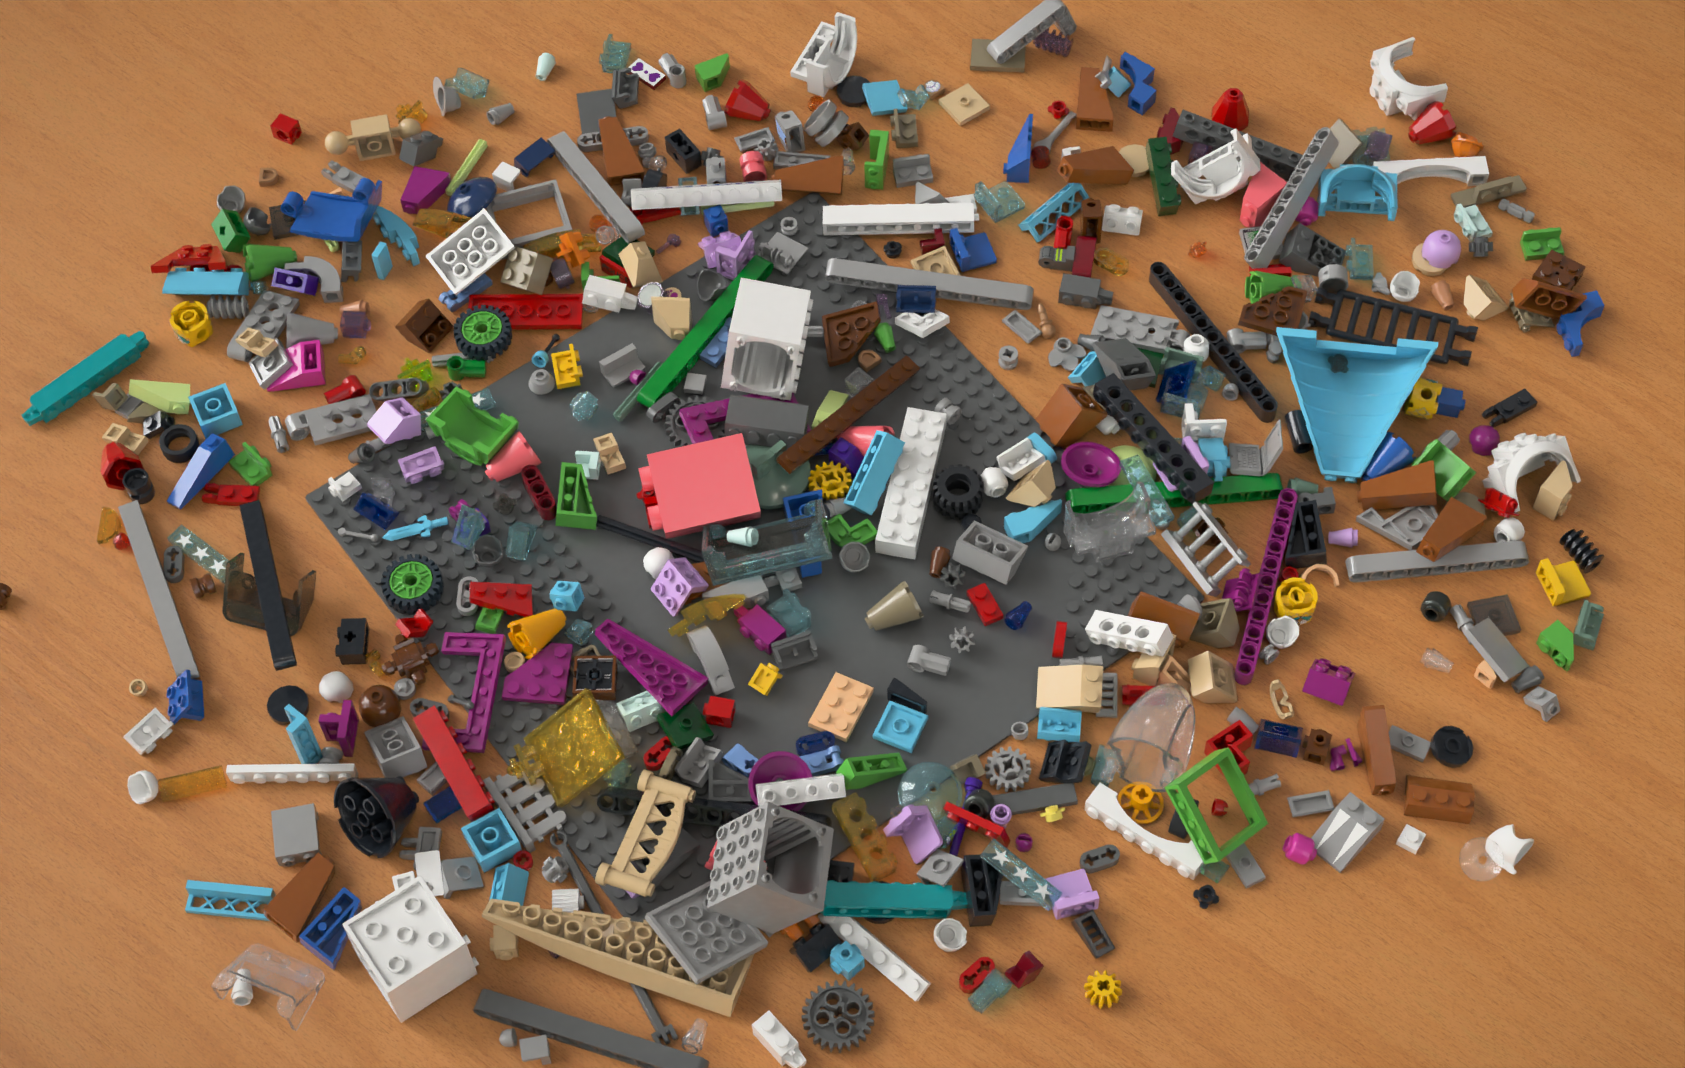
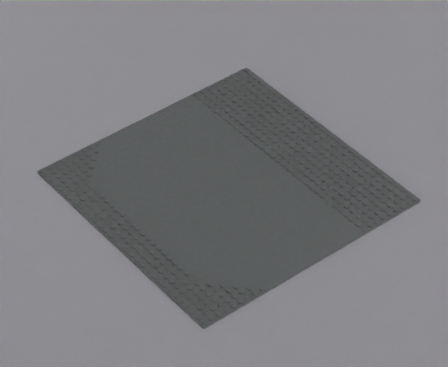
M809 193L749 229L753 231V239L755 240L754 251L758 255L761 251L759 250L761 243H768L777 232L783 234L781 232V220L785 217H793L797 221L798 230L794 235L787 237L808 247L806 253L788 274L773 268L770 276L764 282L811 291L810 299H813L811 311L807 310V312L811 313L809 325L805 324V326L823 327L822 316L877 301L881 316L880 323L887 322L892 327L896 346L894 351L886 353L875 337V331H873L848 363L830 367L827 360L824 334L822 337H807L803 339L806 340L804 353L800 352V354H803L802 365H797L801 369L799 380L795 379L798 385L794 395L798 404L809 405L808 425L812 430L817 410L830 390L849 394L848 402L907 355L920 367L918 373L851 426H890L894 430V437L900 439L908 407L934 411L937 404L947 397L954 406L957 405L962 409V414L954 424L949 425L946 422L945 435L934 479H936L938 472L942 473V469L945 467L948 469L949 465H954V467H957L958 464H962V467L970 466V470L975 469L977 475H981L988 467L999 468L998 455L1021 442L1032 433H1037L1056 453L1057 460L1051 464L1056 488L1051 493L1052 498L1049 501L1061 499L1062 508L1061 513L1032 541L1023 543L1028 545V549L1015 575L1007 585L952 559L956 542L965 530L962 528V519L959 520V517L950 519L949 515L945 517L942 515L943 511L939 512L937 510V506L933 503V486L916 559L876 553L874 539L865 544L870 553L869 566L858 573L849 572L842 567L839 561V554L842 548L835 544L822 526V574L802 578L783 507L776 509L760 508L761 518L670 538L669 540L706 552V561L758 552L761 568L768 565L771 566L770 556L789 551L802 582V588L783 594L779 584L767 588L769 601L760 607L786 629L787 638L810 630L817 647L816 651L819 659L779 672L783 677L776 680L766 696L749 686L748 683L760 663L765 665L771 663L776 667L777 665L772 653L768 655L764 650L760 651L755 646L754 641L750 638H745L741 634L740 624L737 622L738 618L734 615L733 608L704 607L703 599L698 597L691 600V603L683 605L678 615L673 617L651 591V587L656 579L649 572H646L643 559L645 555L656 547L597 526L596 530L555 526L556 517L549 521L542 519L524 487L521 473L496 482L495 479L491 481L484 472L487 470L484 463L480 466L462 459L444 445L446 441L442 439L441 435L429 440L425 427H429L428 423L421 426V435L411 439L396 441L376 453L371 462L359 463L334 478V481L350 472L362 486V489L342 502L338 496L334 497L328 489L330 487L329 482L307 494L305 498L397 621L399 618H413L416 611H414V615H409L407 611L406 614H401L400 610L396 612L393 607L388 605L381 588V578H383L382 574L386 571V567L388 565L392 566V561L394 560L399 562V557L401 556L407 559L409 554H412L413 558H415V554H419L421 558L426 556L437 564L443 579V594H440L441 598L439 601L436 600L434 607L429 605L430 610L425 611L433 620V624L424 637L413 638L415 643L420 641L423 648L427 644L436 643L439 653L433 657H428L429 663L457 699L465 702L471 701L480 656L444 655L441 652L445 632L489 634L475 629L483 609L482 606L478 605L477 611L470 616H464L459 613L456 602L458 585L461 579L471 576L476 578L478 582L532 584L533 615L554 609L553 603L550 600V591L557 581L580 582L585 597L577 611L561 610L566 616V625L544 648L551 643L573 644L574 653L583 647L595 645L601 656H611L613 654L595 636L596 628L605 620L610 619L707 677L699 657L692 650L686 633L704 625L711 630L727 662L728 671L735 688L715 696L708 680V684L685 705L694 702L705 721L706 716L703 715L704 704L709 702L710 696L735 700L736 712L731 728L708 724L714 736L713 739L703 742L705 745L720 749L725 755L738 743L758 760L764 755L775 751H786L800 757L826 750L835 745L840 747V757L844 761L846 758L899 752L907 768L905 773L863 788L845 790L846 797L807 802L798 810L824 814L830 817L832 821L831 828L834 829L830 860H832L896 816L904 807L913 804L952 777L951 765L974 754H977L978 757L982 756L1012 735L1011 727L1014 723L1024 722L1028 724L1039 716L1040 709H1036L1038 667L1060 666L1059 660L1061 658L1052 657L1057 621L1067 622L1062 659L1078 658V656H1102L1104 671L1131 651L1123 648H1113L1104 644L1098 645L1090 641L1085 628L1095 610L1128 616L1131 604L1141 591L1176 605L1187 594L1196 597L1200 603L1203 602L1204 596L1124 512L1070 515L1068 513L1065 493L1071 489L1089 487L1078 484L1065 474L1061 466L1063 448L1061 446L1057 447L1050 442V437L1040 429L1039 423L946 326L921 338L895 324V317L904 313L896 312L897 292L835 284L825 280L827 262L831 258L880 265L887 264L859 235L824 236L823 206L830 205L819 193ZM746 231V232H744L743 234L739 235V236H740V239H741V242H742V240L744 239V237H745V235L747 234L748 231ZM705 256L657 285L663 292L667 288H677L680 290L682 298H690L693 319L692 329L716 301H703L697 293L698 276L703 269H709ZM717 267L710 268L709 270L717 272ZM726 278L730 285L733 280ZM638 296L635 310L621 308L619 313L613 311L551 348L547 353L549 360L545 367L539 368L531 360L474 394L473 397L480 393V398H486L480 401V406L476 402L474 405L480 410H486L492 417L501 419L500 415L504 413L518 420L519 424L516 432H521L542 462L536 467L555 499L556 507L558 504L562 462L576 464V451L598 452L593 439L612 433L618 444L626 469L607 475L601 461L598 480L586 479L596 515H602L666 538L664 529L655 531L652 528L649 529L645 503L637 498V493L642 490L638 468L649 466L647 454L678 448L681 445L675 447L674 441H669V436L666 435L665 429L666 417L657 423H653L646 416L649 408L639 402L623 421L619 422L616 420L613 413L637 385L633 384L629 379L613 388L601 373L599 363L602 359L633 343L637 349L638 358L645 366L646 370L644 372L647 375L657 362L663 364L682 342V340L671 339L654 323L653 313L641 303ZM915 313V314H917V315L923 317V316H925V315L928 314V313ZM569 344H573L574 350H578L580 361L576 363L577 366L581 365L583 377H579L581 385L557 389L551 354L569 351ZM863 350H873L880 356L882 362L868 372H865L858 363L859 353ZM725 357L717 367L699 359L688 372L707 375L703 395L684 393L686 376L672 391L685 402H688V397L695 400L696 396H698L699 400H702L705 396L706 401L709 402L711 399L713 401L728 399L730 395L742 396L751 394L721 388ZM539 369L548 371L555 379L553 390L543 395L533 393L528 385L532 373ZM837 437L831 444L826 445L808 460L810 471H816V465L822 467L823 462L830 465L829 450L838 441ZM436 446L440 459L444 462L442 473L434 477H430V475L424 476L422 481L411 484V482L406 483L398 460ZM1006 476L1008 481L1006 492L1000 497L987 496L983 491L982 506L978 508V512L975 515L981 518L983 525L1007 536L1004 529V517L1013 512L1024 511L1032 506L1011 502L1006 499L1008 494L1021 480L1020 478L1013 481ZM890 477L886 483V489L878 501V506L872 515L861 513L853 508L841 515L850 528L868 518L878 531ZM809 485L804 493L812 492L809 490ZM960 488L949 491L953 495H964L967 493L966 490ZM823 498V504H825L826 498ZM460 499L465 500L472 510L478 508L489 521L491 532L487 535H494L501 540L503 556L498 565L493 567L478 565L472 554L474 543L470 544L467 539L463 540L457 531L459 529L458 523L450 515L448 509L451 506L455 507ZM823 511V523H824L825 521H827V520H829V519L825 516L824 511ZM424 515L430 521L443 517L448 518L449 524L433 528L430 531V537H421L420 533L394 541L382 538L389 530L419 523L417 519ZM751 526L757 529L758 534L764 533L765 536L781 537V550L758 549L756 546L748 547L729 543L727 541V532ZM345 528L346 531L367 535L377 534L378 540L373 542L367 538L350 535L340 536L338 529ZM1056 533L1060 536L1061 546L1058 550L1051 551L1045 547V538L1048 534ZM937 546L950 550L951 559L946 566L947 569L950 563L953 566L960 564L961 570L966 572L965 576L962 577L965 580L964 584L960 585L958 583L955 590L950 586L946 588L945 582L940 581V578H934L929 575L931 552ZM672 553L674 559H676V558H683V557H681V556H678V555ZM687 559L691 564L698 563L690 559ZM906 581L924 617L875 631L874 628L870 629L864 619L868 617L866 612L897 585ZM986 583L1004 616L1003 619L984 626L972 603L967 613L952 608L948 610L945 606L930 603L929 599L934 597L930 595L935 590L947 595L954 594L955 597L969 600L966 594L967 590ZM505 611L496 631V634H504L506 636V642L487 739L511 771L516 769L515 765L517 763H520V765L531 763L533 765L534 774L529 778L531 781L535 779H542L544 781L545 789L540 793L542 797L546 795H553L555 797L556 805L551 809L553 813L557 811L565 812L567 821L562 825L563 829L560 831L566 834L569 847L595 880L597 870L602 862L612 865L634 816L602 811L597 805V799L607 787L637 790L638 780L644 769L648 770L644 764V754L667 735L658 721L634 731H628L625 720L620 714L616 703L647 690L618 659L616 700L574 701L572 694L574 676L571 671L565 705L503 700L505 677L511 674L505 668L504 659L509 653L517 652L509 639L508 633L511 632V629L507 628V626L512 621L525 618L517 614L514 616L508 615L507 611ZM966 626L968 633L970 631L974 633V636L970 639L975 640V645L970 644L969 652L962 650L961 653H958L956 647L951 648L953 640H950L949 635L955 634V627L959 630ZM922 645L927 647L932 653L950 657L951 663L948 674L943 676L926 670L924 672L910 670L907 667V662L913 646ZM592 651V652L588 653V655H586V656H597V655L595 654L594 651ZM574 661L571 662V666L573 667V669H574ZM836 672L874 688V692L847 743L808 727L810 718ZM893 678L901 681L927 701L926 715H928V721L912 753L873 739V733L889 703L887 689ZM462 705L469 714V709H467L466 706ZM666 744V745H665V749H667V748L672 749L673 746H672V745L669 746V745ZM689 747L681 749L682 756H677V761L681 760ZM652 758L649 759V760H650V763H651L652 761L655 762V763L657 762V758H656V759H652ZM832 758L826 759L827 763L833 761ZM661 768L651 772H653V775L659 776ZM836 771L825 773L818 776L836 774ZM675 772L671 781L692 787L693 790H696L695 798L709 799V778L703 787L699 788L682 782ZM525 781L521 782L523 786L527 785ZM604 796V799L607 802L613 803L611 797ZM625 799L628 805H634L631 799ZM752 800V801H725V802H732V803L756 805L753 800ZM672 804L667 805L670 810L674 808ZM689 807L691 813H698L696 808ZM710 810L711 815L719 816L716 810ZM731 813L734 819L740 817L738 813ZM663 821L649 823L647 825L649 826V828H652ZM683 822L682 828L695 838L701 846L654 889L651 897L639 895L632 899L625 890L608 884L605 886L599 885L623 917L631 918L630 921L643 923L646 913L711 881L710 874L712 870L704 866L708 862L709 855L717 841L716 834L719 827ZM764 856L768 867L766 871L772 875L773 880L776 856L770 859Z

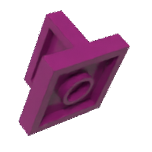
M343 700L341 715L336 713L320 714L318 722L326 741H338L344 756L353 757L359 717L352 700Z

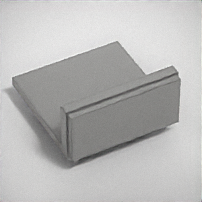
M936 849L918 871L917 876L923 884L928 885L931 881L944 887L962 865L964 859Z
M475 856L441 861L444 898L450 899L453 891L484 887Z

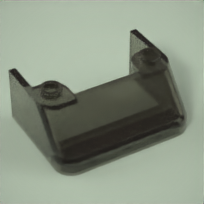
M239 553L226 563L223 616L230 622L266 630L255 577L243 572L245 553ZM312 570L299 580V586L293 594V600L282 597L291 636L301 630L313 603L316 581L315 570Z

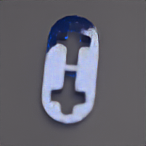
M829 731L802 736L796 741V752L799 756H804L826 750L831 746H835V736ZM823 739H827L829 745H825ZM802 744H806L808 746V750H804Z

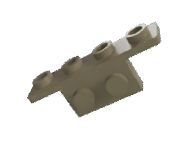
M1519 175L1509 176L1452 193L1451 199L1455 206L1461 203L1466 208L1475 204L1478 205L1522 193L1527 188Z

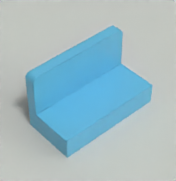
M1095 351L1089 352L1070 374L1068 379L1071 383L1082 382L1086 387L1094 385L1106 377Z
M510 863L497 867L495 869L490 899L519 902L520 906H523L529 872Z

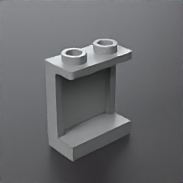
M314 803L271 811L275 858L279 866L290 867L296 863H308L318 852L322 855L317 826L319 817Z

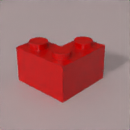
M1238 720L1207 740L1204 753L1208 756L1215 750L1229 747L1241 772L1245 775L1248 772L1250 761L1242 752L1251 747L1253 734L1241 720ZM1216 764L1215 767L1224 776L1219 764Z

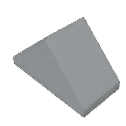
M920 182L916 183L915 204L950 203L939 192Z

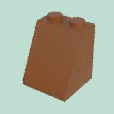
M1061 384L1035 420L1039 423L1040 429L1050 437V442L1053 445L1069 447L1106 418L1108 414L1082 387Z

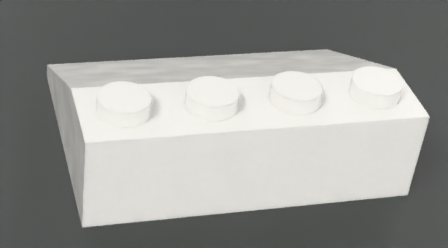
M483 209L428 253L426 258L457 296L516 247L490 214Z

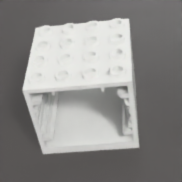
M741 278L728 334L721 388L791 401L792 393H796L798 385L795 379L799 380L801 368H798L797 365H802L803 354H800V352L804 353L806 340H803V338H807L808 326H805V324L809 325L811 313L807 312V310L811 311L813 299H810V290Z
M420 875L342 924L358 958L401 1023L478 974L475 967L479 963L475 957H471L467 947L471 941L467 935L464 937L460 935L431 892L434 889L430 881L425 883Z

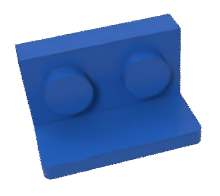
M185 670L167 689L166 695L169 698L167 714L170 716V721L174 723L173 725L181 718L198 721L204 718L202 681L191 679L190 670Z

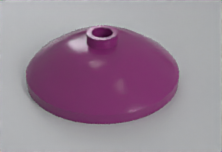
M1093 442L1075 443L1066 448L1062 454L1061 466L1063 471L1078 484L1088 487H1102L1113 483L1120 475L1121 462L1118 456L1101 444Z
M786 751L771 752L761 757L752 767L748 779L749 793L754 803L758 806L756 784L776 782L779 778L783 779V781L812 777V774L807 764L797 755ZM807 802L779 806L787 810L798 811Z

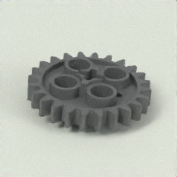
M698 396L695 397V400L688 397V402L681 399L680 405L674 404V409H669V415H666L665 429L666 435L669 436V441H674L675 447L692 444L685 426H681L683 421L679 415L680 409L714 402L713 399L707 402L705 396L702 400H699ZM725 421L711 423L714 425L707 424L714 439L725 436Z
M837 980L834 981V986H830L826 982L825 989L818 985V993L811 991L812 999L806 998L805 1004L807 1006L802 1007V1012L805 1013V1015H802V1021L806 1022L803 1024V1029L809 1030L807 1037H814V1045L821 1042L822 1050L828 1045L830 1052L834 1050V1047H838V1051L841 1053L844 1046H846L848 1051H851V1044L859 1047L858 1040L866 1041L864 1033L871 1034L869 1026H874V1020L871 1018L875 1017L874 1011L871 1010L873 1003L868 1002L869 995L862 996V988L855 991L854 983L847 987L845 980L842 986L838 985ZM831 999H836L839 1001L836 1005H830L828 1003V1001ZM851 1008L859 1010L858 1013L853 1015L847 1011ZM821 1018L829 1020L826 1024H819L817 1022ZM845 1027L849 1031L841 1034L838 1032V1029Z

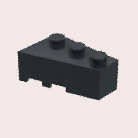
M1316 500L1295 504L1289 544L1285 556L1286 567L1299 569L1311 567L1315 564H1327L1326 548Z
M997 854L965 855L963 858L964 862L960 866L963 889L966 892L968 903L967 913L970 927L991 926L996 916L1005 861L1002 866L999 860L992 859Z

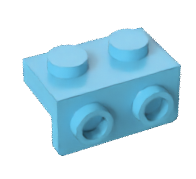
M1040 707L1037 739L1047 741L1066 740L1068 743L1080 742L1082 711Z

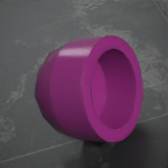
M636 369L630 373V381L638 385L646 376V373Z
M1027 833L1018 835L1015 841L1016 848L1020 852L1030 851L1033 846L1032 837Z

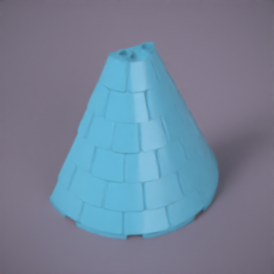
M1277 327L1276 333L1281 343L1291 374V380L1299 399L1298 402L1306 421V427L1314 447L1320 472L1325 476L1324 480L1336 481L1339 478L1345 479L1347 483H1357V479L1362 477L1373 458V454L1386 436L1388 429L1399 414L1401 407L1412 392L1427 363L1437 350L1438 342L1398 338L1397 347L1317 340V331Z

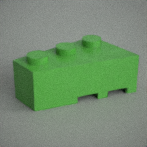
M562 462L555 526L596 530L597 515L593 508V501L589 494L582 464Z

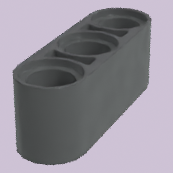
M419 378L376 382L371 385L369 394L373 399L383 402L401 397L404 399L418 398L428 394L429 384L427 381ZM419 383L420 389L416 392L415 386ZM401 385L402 391L398 394L397 388ZM383 388V394L379 396V390Z

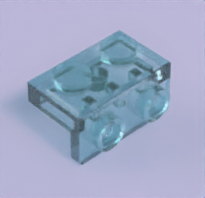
M1351 238L1350 244L1346 245L1345 251L1346 256H1349V260L1346 262L1349 278L1373 280V245L1355 244V238Z

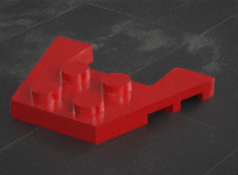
M203 244L200 247L185 245L151 265V272L169 273L174 266L208 264L209 270L227 269L218 246H212L211 244Z

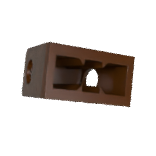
M1087 198L1081 201V236L1097 238L1096 243H1101L1100 200ZM1089 223H1093L1094 228L1088 229Z

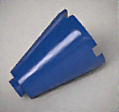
M1387 432L1363 473L1362 481L1404 469L1416 459V457H1412L1414 451L1402 438L1398 437L1395 439L1392 437L1394 433Z

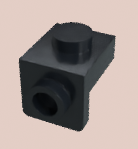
M162 411L143 420V436L150 439L165 431L170 426L175 425L174 418Z

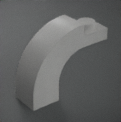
M304 256V262L285 263V270L319 277L318 282L321 284V294L324 303L343 302L344 291L339 274L329 262L318 257Z
M704 625L687 632L692 650L697 654L704 667L714 695L716 696L735 688L728 671L727 662L711 630Z

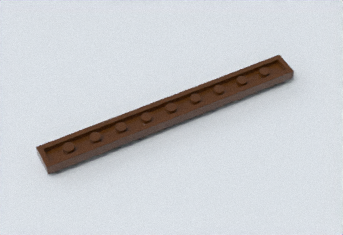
M906 355L779 455L776 461L789 474L793 473L917 374L920 367Z

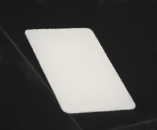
M435 850L415 853L417 877L420 875L425 883L431 882L434 887L431 892L434 896L443 895L440 852Z

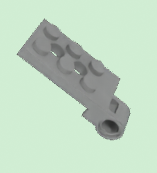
M264 290L229 342L227 356L232 359L249 362L253 353L238 344L235 339L248 327L260 330L264 337L278 339L287 325V313H295L300 305L299 299Z
M370 394L293 413L286 417L285 424L292 440H302L309 435L310 431L314 444L319 445L372 431L367 426V423L377 411ZM354 414L362 415L360 418L352 417ZM337 418L343 420L341 423L333 422Z

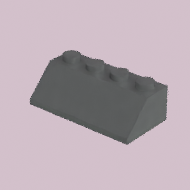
M730 395L724 437L742 433L744 443L772 447L782 440L788 449L807 434L809 405Z

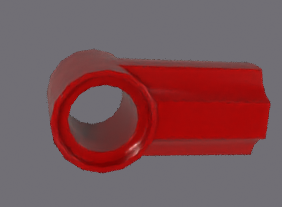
M1061 216L1057 219L1054 248L1067 249L1071 244L1074 223L1069 216Z
M350 375L342 381L341 385L325 392L324 396L328 404L363 396L366 394V390L356 375Z

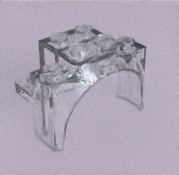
M1136 482L1132 493L1126 499L1101 511L1084 514L1075 513L1071 508V500L1065 503L1063 531L1069 546H1074L1077 555L1091 552L1096 563L1134 553L1137 539L1156 534V529L1149 515L1151 500L1144 483Z

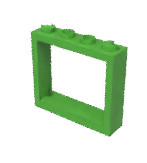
M1229 747L1213 751L1164 787L1204 864L1219 862L1268 824L1263 811L1254 797V793L1251 791ZM1216 764H1219L1249 822L1246 828L1221 847H1218L1187 788L1190 783Z

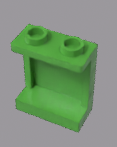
M870 130V159H874L876 162L866 161L864 164L865 188L883 190L889 159V131Z
M1437 439L1430 442L1422 455L1412 462V466L1434 460L1436 492L1447 502L1451 497L1454 498L1477 473Z

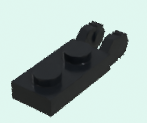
M1523 389L1487 408L1482 415L1487 419L1496 414L1497 417L1493 418L1490 422L1492 427H1496L1536 407L1537 401L1526 389Z

